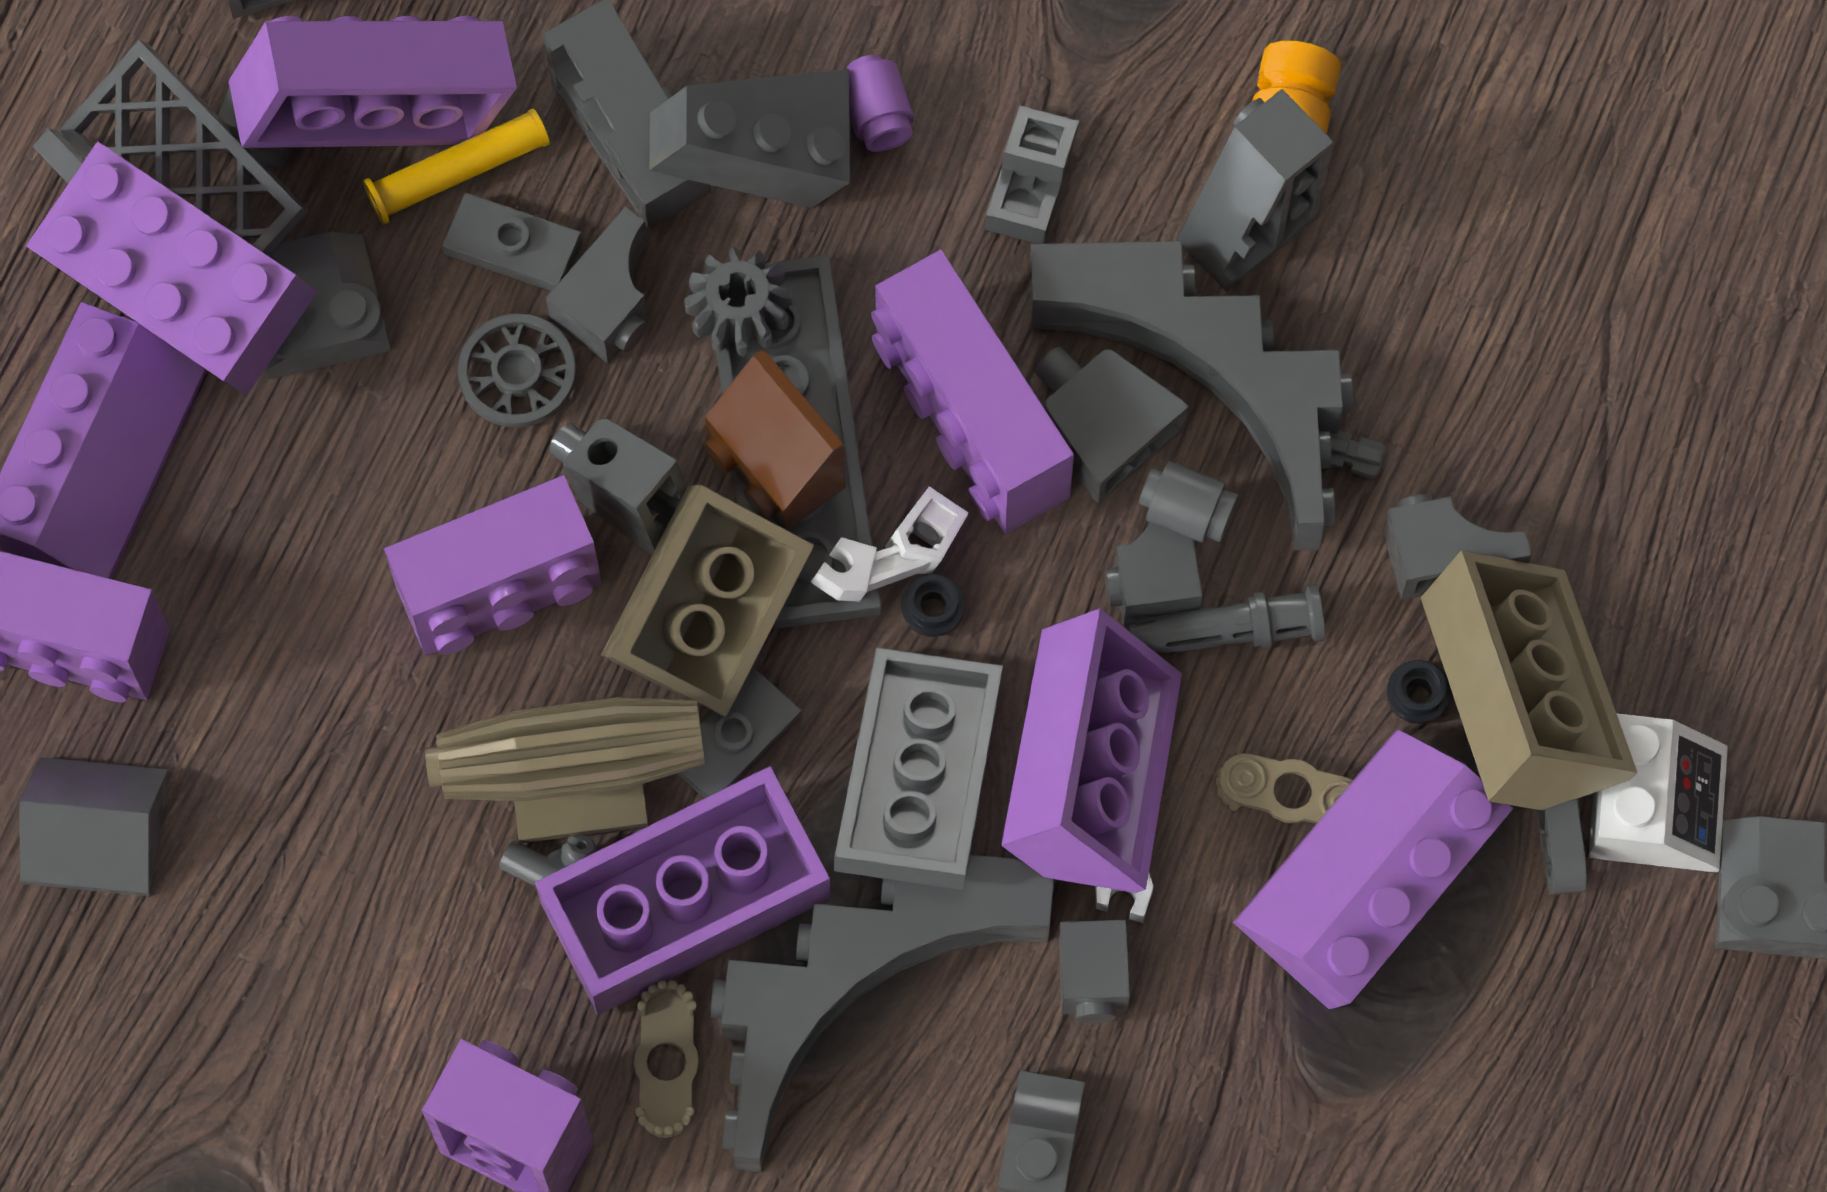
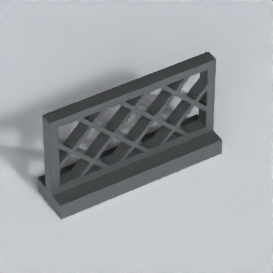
M141 40L136 42L59 131L48 128L32 146L69 184L94 147V144L83 132L99 114L115 113V147L107 148L128 162L129 156L156 155L155 180L180 197H196V208L210 216V196L237 195V229L230 231L250 244L251 238H258L253 246L267 256L309 211L249 148L241 147L240 138L147 42ZM145 63L156 74V101L130 102V79ZM170 90L180 100H170ZM116 96L115 103H109ZM189 109L196 116V143L170 144V110ZM156 111V145L129 146L130 112ZM210 131L220 142H210ZM230 151L237 158V185L210 186V152ZM196 153V187L170 188V154ZM251 174L261 184L251 185ZM270 193L285 209L268 228L251 229V194Z

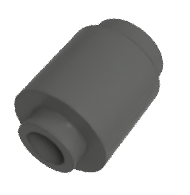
M1168 461L1163 472L1154 468L1151 469L1138 504L1149 508L1145 519L1148 522L1203 543L1205 537L1220 543L1239 495L1225 490V482Z

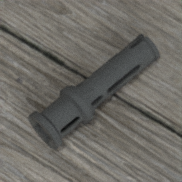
M1317 584L1307 585L1303 593L1266 597L1263 592L1253 593V596L1247 597V603L1233 604L1231 606L1181 611L1151 617L1128 618V631L1157 654L1252 642L1254 647L1260 646V649L1271 648L1273 641L1311 636L1314 642L1325 641L1323 610Z

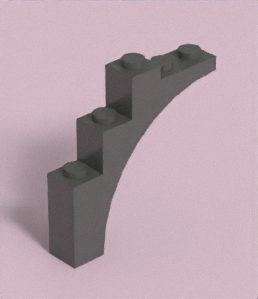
M1181 241L1031 244V328L1082 332L1129 344L1172 363L1211 390L1244 423L1269 461L1287 505L1294 550H1320L1323 528L1334 526L1335 520L1333 488H1322L1321 469H1330V434H1338L1342 411H1352L1353 406L1351 373H1340L1339 350L1273 351L1272 319H1261L1260 295L1195 297L1194 265L1182 264Z
M971 855L964 890L883 879L881 906L893 907V911L814 904L812 924L800 923L798 931L796 962L808 963L807 967L728 960L726 980L714 979L711 1018L722 1019L721 1026L724 1039L746 1041L745 1046H733L730 1085L741 1086L738 1110L726 1109L722 1149L734 1150L735 1170L762 1172L771 1125L792 1075L819 1036L850 1005L899 971L946 952L992 943H1048L1054 879L1043 877L1020 859Z

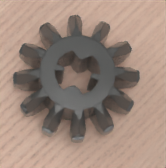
M733 246L728 253L729 262L722 263L718 258L709 254L705 259L707 274L692 272L689 278V288L693 294L687 296L684 302L686 313L696 317L692 322V328L698 338L712 334V349L717 353L722 351L730 341L736 342L737 353L744 357L749 350L748 341L754 339L760 346L768 349L772 344L770 330L785 331L788 326V315L784 309L792 305V291L787 287L781 286L785 281V277L780 265L765 269V255L760 250L754 253L748 261H741L739 249ZM736 296L746 297L745 306L731 307L732 298Z

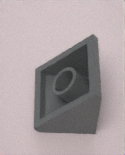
M40 757L19 800L21 883L150 897L170 775L168 769Z

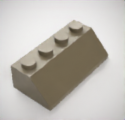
M1461 550L1422 595L1421 601L1488 801L1544 810L1630 781L1638 772L1565 570Z

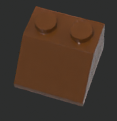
M762 349L749 360L706 414L705 423L708 441L704 443V447L710 458L723 473L728 474L734 470L745 483L747 488L743 490V494L757 515L766 520L773 517L781 528L788 531L845 488L843 442L767 352Z

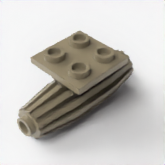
M616 697L511 711L436 734L437 747L425 749L430 788L442 786L445 799L514 801L519 843L648 827L643 783L705 765L697 700Z

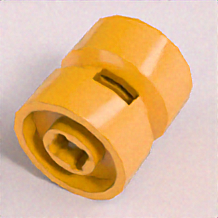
M1300 41L1270 43L1264 48L1257 83L1260 91L1253 96V101L1262 98L1266 102L1283 89L1327 135L1331 118V109L1328 105L1330 99L1336 95L1342 63L1336 55L1327 49L1311 43Z

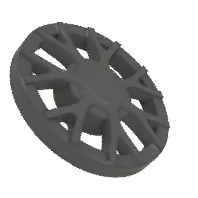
M507 314L487 321L470 335L459 356L458 379L464 398L478 415L500 426L521 428L536 425L549 419L564 406L574 388L576 364L570 343L556 326L540 317L529 314ZM517 327L516 333L511 335L507 328ZM524 327L542 332L534 350L527 345L519 344ZM501 330L509 345L503 347L495 354L484 340L491 334ZM549 336L554 341V343L545 345L546 340ZM480 345L484 353H475L474 351ZM560 349L566 364L550 369H542L540 358ZM470 360L490 363L492 376H468ZM565 373L564 380L557 377V375ZM541 380L549 381L561 387L551 401L535 391L540 385ZM470 384L480 386L475 391H473ZM496 386L504 395L490 408L478 398L487 390ZM528 395L531 401L532 412L512 414L513 397ZM538 404L544 405L543 407L537 410ZM503 408L506 409V413H501L499 411Z

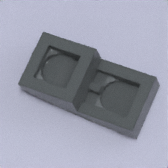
M1019 106L1004 151L1002 168L986 213L984 230L1037 244H1044L1072 153L1079 121Z

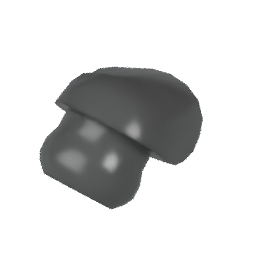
M574 835L568 838V843H565L562 848L543 855L512 840L503 853L499 869L536 887L535 882L597 852V847L590 838L583 835Z

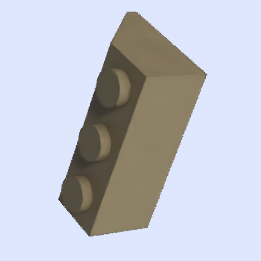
M688 485L601 656L688 700H697L698 705L727 717L814 545L702 485Z

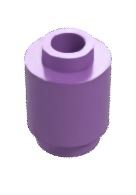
M867 55L852 61L846 69H849V117L856 137L864 141L866 148L873 152L890 150L904 144L913 135L911 124L914 121V114L897 64L892 60L882 59L878 55Z

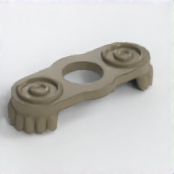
M1239 754L1223 763V767L1217 772L1215 786L1217 788L1216 794L1221 798L1222 803L1229 805V808L1233 811L1238 810L1241 806L1269 812L1273 818L1284 823L1298 824L1306 821L1317 824L1353 780L1318 771L1311 764L1302 760L1286 759L1278 761L1253 754ZM1287 774H1297L1304 777L1311 787L1309 802L1297 809L1282 806L1274 795V786L1278 779Z
M661 980L657 985L651 984L648 987V991L642 993V1000L637 1004L639 1011H641V1043L636 1049L634 1058L636 1076L640 1081L639 1107L635 1109V1113L639 1118V1124L645 1127L648 1133L657 1137L668 1138L682 1133L690 1125L691 1118L694 1116V1108L692 1107L693 1081L697 1077L700 1063L697 1049L694 1046L693 1012L696 1010V1003L693 1001V995L689 991L686 992V987L683 984L677 986V983L673 980L668 983ZM659 1046H675L685 1055V1069L680 1076L673 1080H659L648 1069V1058L652 1051Z

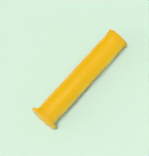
M533 108L517 118L380 180L372 182L370 178L363 180V185L378 219L384 225L389 223V215L541 146L545 147L549 145L550 141L539 115Z

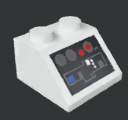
M1617 714L1638 773L1630 781L1593 793L1588 858L1718 872L1720 868L1728 746L1675 720Z

